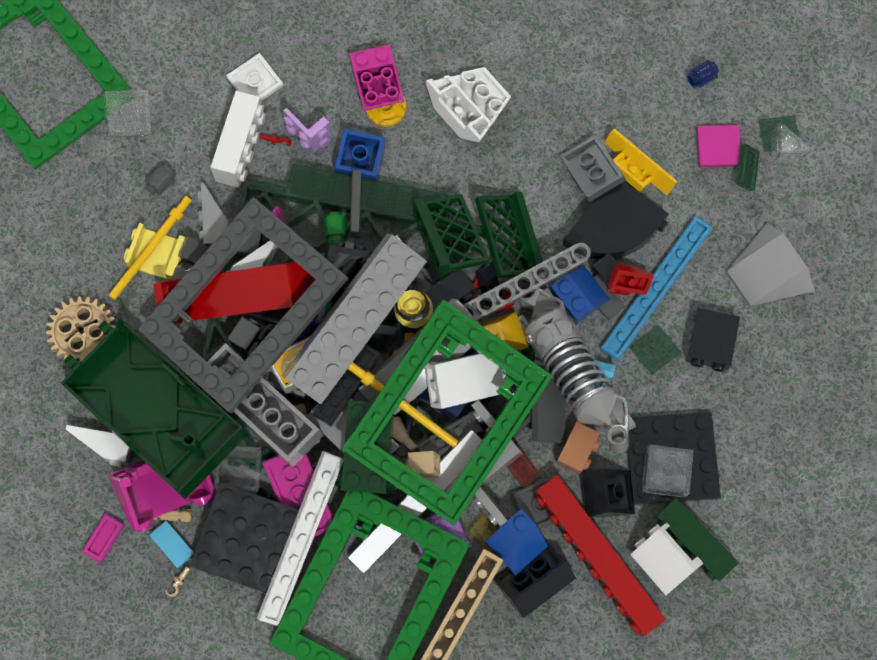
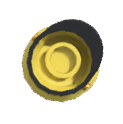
M408 288L394 305V312L402 325L409 328H419L425 325L431 317L433 305L427 294L416 288Z

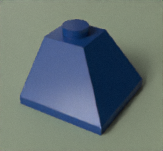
M522 509L486 541L496 555L503 559V563L514 575L518 574L548 547L537 525Z

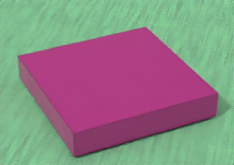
M739 125L697 126L699 168L741 167Z

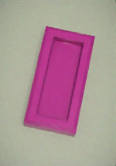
M105 514L82 552L102 563L125 525Z

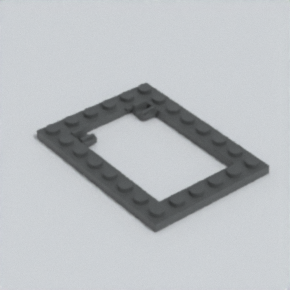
M253 197L138 330L225 410L232 414L349 278ZM258 229L316 280L243 364L235 356L231 355L227 359L228 363L224 367L218 368L216 365L212 366L184 341L185 337L182 334L190 328L194 321L185 311L255 230ZM181 317L183 322L177 326L175 322ZM237 368L238 370L232 375L231 372Z

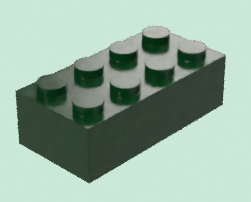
M348 400L345 443L373 402ZM394 414L374 442L375 445L390 455ZM344 452L341 490L388 493L389 482Z

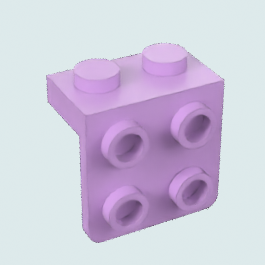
M287 108L283 110L286 130L292 136L296 135L300 139L299 143L305 150L310 149L315 153L319 148H324L331 142L330 123L325 117H322L311 128L307 129Z

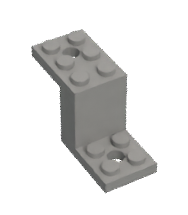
M477 400L471 405L475 409L472 414L481 424L485 422L489 426L486 429L488 432L495 418ZM512 439L473 497V500L480 508L485 507L488 510L489 514H487V517L496 526L498 524L502 526L509 518L483 486L523 454Z

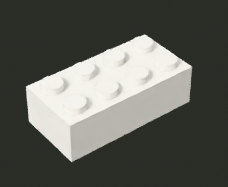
M239 91L235 92L211 164V170L216 182L240 188L241 182H245L248 172L245 169L247 163H251L254 151H252L254 144L258 143L260 136L258 129L260 125L264 124L266 113L263 111L264 105H262L260 97Z

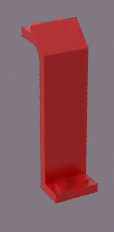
M296 262L218 273L185 312L193 320H202L290 308L316 279ZM182 278L153 283L157 307ZM180 317L175 323L183 322V319Z

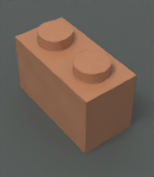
M576 422L556 464L578 475L581 474L582 470L587 471L592 461L588 457L591 451H597L601 440L598 439L600 433Z

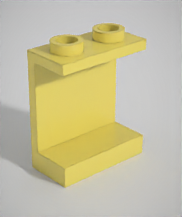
M139 223L138 228L133 230L131 246L124 253V260L128 268H130L157 233L147 230L142 223ZM165 235L138 271L171 280L175 268L184 262V259L178 257L185 237L179 235V238L176 239Z

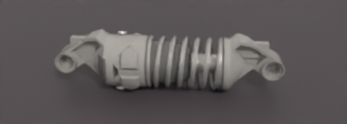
M523 283L519 288L526 290L529 288V284ZM538 288L529 293L530 297H521L519 299L520 306L524 309L533 310L532 318L525 330L527 342L532 346L545 369L551 372V375H553L552 379L557 380L556 386L562 388L561 394L563 396H567L566 402L572 405L571 411L578 422L608 428L607 437L610 449L615 453L625 452L629 447V430L636 427L629 415L626 398L618 395L616 390L610 387L611 382L605 379V373L600 370V365L595 362V357L590 354L589 348L584 346V340L566 314L564 302L554 297L548 288L545 290ZM594 382H600L597 387L593 384ZM565 389H569L572 391L570 393H566ZM579 393V398H577L575 401H570V398L573 395ZM616 437L623 438L621 442L613 441Z

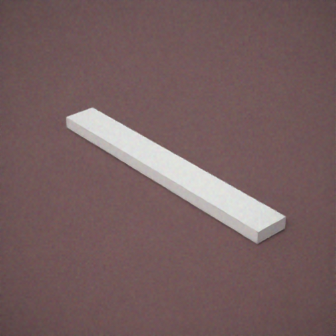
M470 430L440 460V477L425 479L444 491L458 476V473L463 470L482 439ZM409 495L397 505L417 517L426 509L425 506ZM380 524L367 536L366 540H363L348 555V558L364 573L401 533Z
M322 451L258 613V620L279 626L340 472L343 458Z

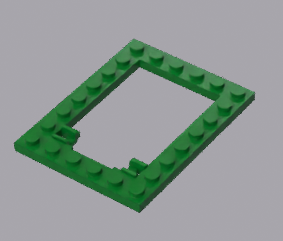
M3 0L0 2V30L22 15H25L34 27L47 20L105 91L39 140L0 93V127L36 170L136 96L58 0ZM39 10L41 13L35 16L34 13Z
M443 299L341 450L455 526L553 375ZM444 338L450 341L446 347L441 344ZM459 344L464 347L467 344L502 369L501 373L506 375L496 392L506 398L508 402L448 493H446L375 445L374 442L435 351L437 350L449 359ZM512 385L517 387L513 394L509 392Z
M347 491L269 644L299 660H349L302 635L301 632L351 534L366 540L374 524L378 526L383 524L420 543L419 547L424 549L423 555L416 567L429 573V576L387 660H413L471 544L372 493ZM359 520L364 522L361 530L355 528ZM431 557L436 559L433 567L428 565Z

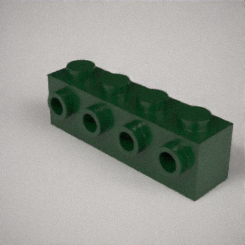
M677 498L656 516L659 520L656 524L660 527L666 523L670 525L666 531H670L674 536V541L681 548L685 547L690 552L688 557L692 561L697 556L703 562L702 566L705 568L703 572L711 581L716 579L720 582L739 564Z

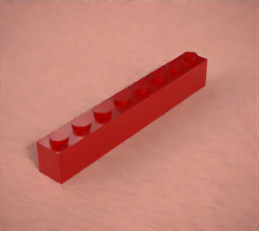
M556 475L537 489L535 500L542 509L544 507L550 513L548 515L550 521L554 526L559 525L563 533L561 535L568 544L572 543L577 549L575 554L581 562L586 561L589 565V573L595 580L599 579L603 584L602 590L609 599L612 597L617 603L615 607L621 616L624 617L626 615L630 620L629 626L636 635L645 636L665 621V617L560 477Z

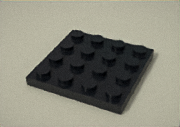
M712 412L631 417L636 427L629 430V447L627 451L634 505L669 503L675 498L679 502L721 498Z
M220 481L190 567L267 593L299 509Z

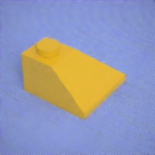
M516 312L479 322L485 329L515 350L519 351L528 348Z

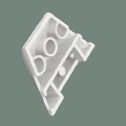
M485 67L465 71L456 76L450 77L447 75L438 80L429 79L425 82L436 112L461 139L474 142L481 141L511 98L509 93Z

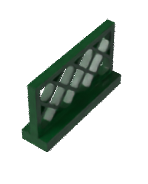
M515 192L512 195L478 196L475 198L498 278L518 276L543 262L522 192ZM483 202H487L493 207L491 212L485 209ZM500 202L505 203L507 211H505L501 206H499ZM496 211L504 217L502 222L494 216ZM507 220L510 222L512 230L505 225ZM490 221L499 227L496 232L490 227ZM501 231L510 236L508 241L500 236ZM496 240L504 246L502 252L496 247ZM513 240L516 241L518 250L511 245ZM507 250L516 256L513 261L505 255ZM502 260L510 266L508 271H503ZM518 260L522 261L524 270L517 265ZM543 269L538 270V271H537V275L540 274L541 272H543L544 270H543Z
M462 194L423 201L422 197L414 199L413 215L439 279L447 277L448 272L489 263L490 259ZM459 202L461 207L459 210L449 207V204ZM437 207L441 209V211L437 215L433 212H430L429 208ZM445 211L455 215L452 221L442 217ZM458 217L467 221L465 227L455 223ZM438 221L448 225L445 231L436 228ZM450 229H457L461 231L459 237L449 234ZM465 233L474 237L473 243L462 239ZM445 238L455 242L452 248L443 244ZM458 244L469 248L466 254L455 250ZM473 250L480 253L482 258L475 259L469 255ZM451 255H454L462 260L459 263L451 264L449 258Z

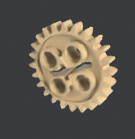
M78 296L77 302H74L72 298L69 300V305L62 302V310L55 308L58 314L56 316L50 315L53 323H47V326L52 330L47 331L46 334L52 337L47 342L53 345L51 350L57 352L58 358L64 356L65 359L71 354L77 361L80 360L81 362L106 337L102 331L100 336L96 338L92 337V333L99 329L98 326L104 320L111 327L116 328L115 325H112L116 320L114 317H110L113 313L110 310H106L107 306L104 303L99 306L100 302L98 299H95L92 303L91 298L87 297L85 302H83L81 296ZM83 313H90L87 320H80ZM65 325H72L70 331L62 332ZM80 328H83V329H84V333H83V334L80 333V331H79ZM82 341L83 346L80 349L75 350V343Z

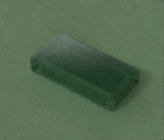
M744 144L740 146L736 185L748 191H753L756 187L760 151Z

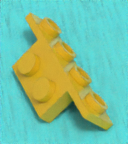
M613 129L604 143L618 154L613 160L626 181L639 192L652 183L661 192L668 195L677 183V180L619 131Z

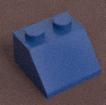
M585 266L567 274L551 286V293L554 297L564 302L567 314L576 325L610 300Z

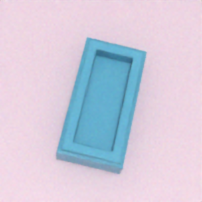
M167 521L149 535L178 569L194 555V552Z

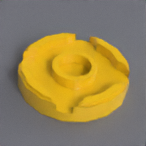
M404 98L405 102L367 110L366 114L370 121L378 126H394L405 116L406 100Z

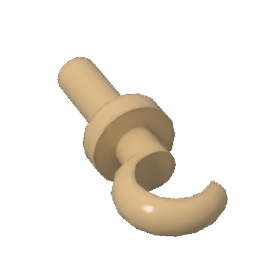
M188 566L184 568L178 577L175 576L173 578L175 582L172 585L176 589L175 593L170 594L168 589H165L168 596L174 597L178 594L179 584H184L183 579L191 570Z

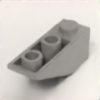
M201 183V191H198L197 195L198 203H202V210L198 211L199 223H203V231H199L200 243L210 247L227 228L229 223L205 184Z

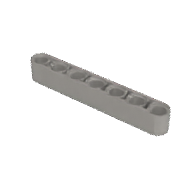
M584 243L575 244L463 306L479 321L583 265L590 257V248ZM577 249L583 250L585 258L578 259L574 251ZM556 260H564L566 268L559 269L555 264ZM540 269L545 270L548 274V277L544 280L537 276V271ZM521 279L526 280L529 288L526 290L520 289L518 281ZM507 290L510 293V298L507 300L501 299L499 291ZM488 300L491 303V308L483 310L480 307V301Z

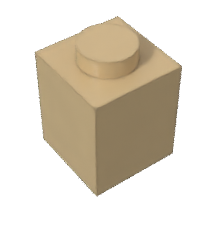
M435 451L408 452V459L405 461L407 467L424 478L440 477V455Z

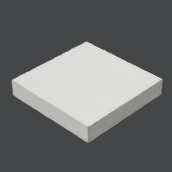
M260 53L226 75L236 91L258 96L261 101L284 86L283 82Z

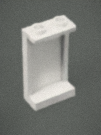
M480 353L443 362L427 363L425 373L431 407L443 409L500 395L496 390L504 382L506 375L501 373L502 369Z

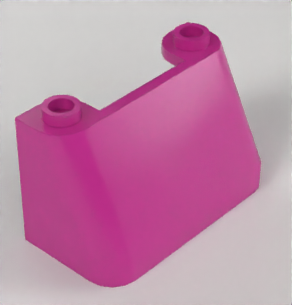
M143 460L108 476L132 529L138 532L150 529V525L154 522L153 519L190 502L197 503L198 506L205 505L216 495L210 475H208L184 499Z

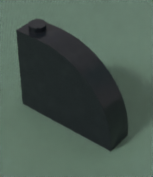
M622 182L597 197L565 236L563 245L570 248L575 244L584 243L590 248L589 258L602 259L607 253H610L614 259L624 257L646 245L657 231L662 232L669 223L666 221L669 214L627 183ZM577 249L574 251L580 255L585 256V253L581 249Z

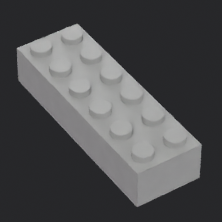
M225 343L207 362L212 366L216 365L218 368L224 367L228 363V357L231 355L235 356L242 364L245 361ZM235 368L231 374L233 375L238 369ZM264 378L258 382L233 411L240 420L292 468L323 436L321 431Z

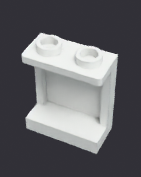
M668 523L662 527L657 524L648 532L650 537L647 540L645 537L639 540L634 545L637 549L630 554L665 595L670 593L703 564L698 556L692 561L667 533L666 529L670 526Z

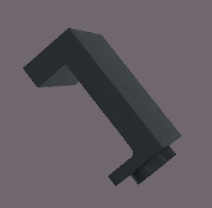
M697 308L694 314V326L686 362H691L690 365L694 367H703L705 365L712 367L714 371L724 372L732 364L740 317Z

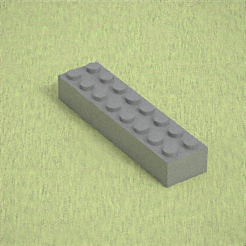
M386 234L281 376L319 404H322L427 261L393 234Z

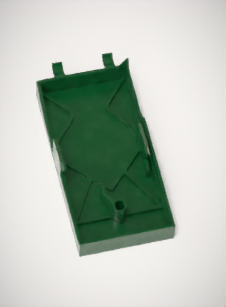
M121 317L118 318L116 328L111 327L104 320L98 328L106 337L80 363L71 354L63 360L72 371L61 384L181 497L186 499L248 434L239 423L169 360L150 346Z

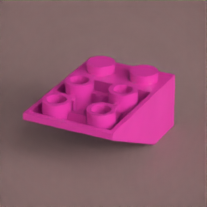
M390 44L349 53L355 83L364 111L405 102Z

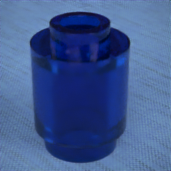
M706 60L690 70L687 74L688 82L693 88H701L718 77L719 69L714 62Z

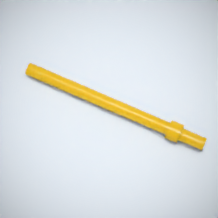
M185 196L179 205L170 211L168 219L108 295L113 300L117 299L175 222L180 221L183 217V212L192 202L189 197Z
M354 362L348 367V370L361 379L360 381L366 386L370 385L378 392L383 388L384 385L375 379V375L370 371L366 372ZM402 400L398 406L453 448L459 442L405 400Z

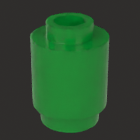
M331 212L324 218L325 239H327L330 245H332L333 241L345 243V238L347 237L345 216L341 215L340 212Z

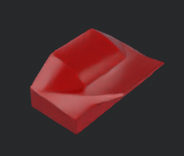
M618 264L613 269L608 284V292L626 296L631 293L646 295L654 276L639 267Z

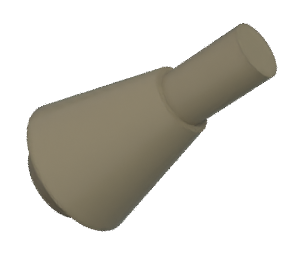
M394 417L392 438L403 443L411 452L415 451L417 445L410 438L401 418Z

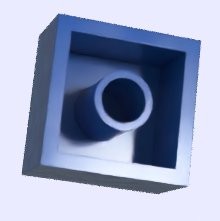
M344 129L335 164L336 176L352 180V172L354 170H361L362 182L377 185L386 148L385 137Z

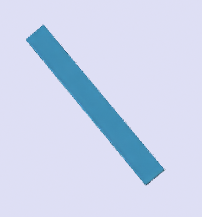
M697 216L693 218L653 274L654 278L647 294L638 295L600 350L616 361H619L713 228Z

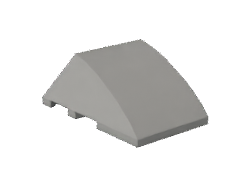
M766 223L727 271V274L750 307L815 292L808 267L785 234L769 223Z

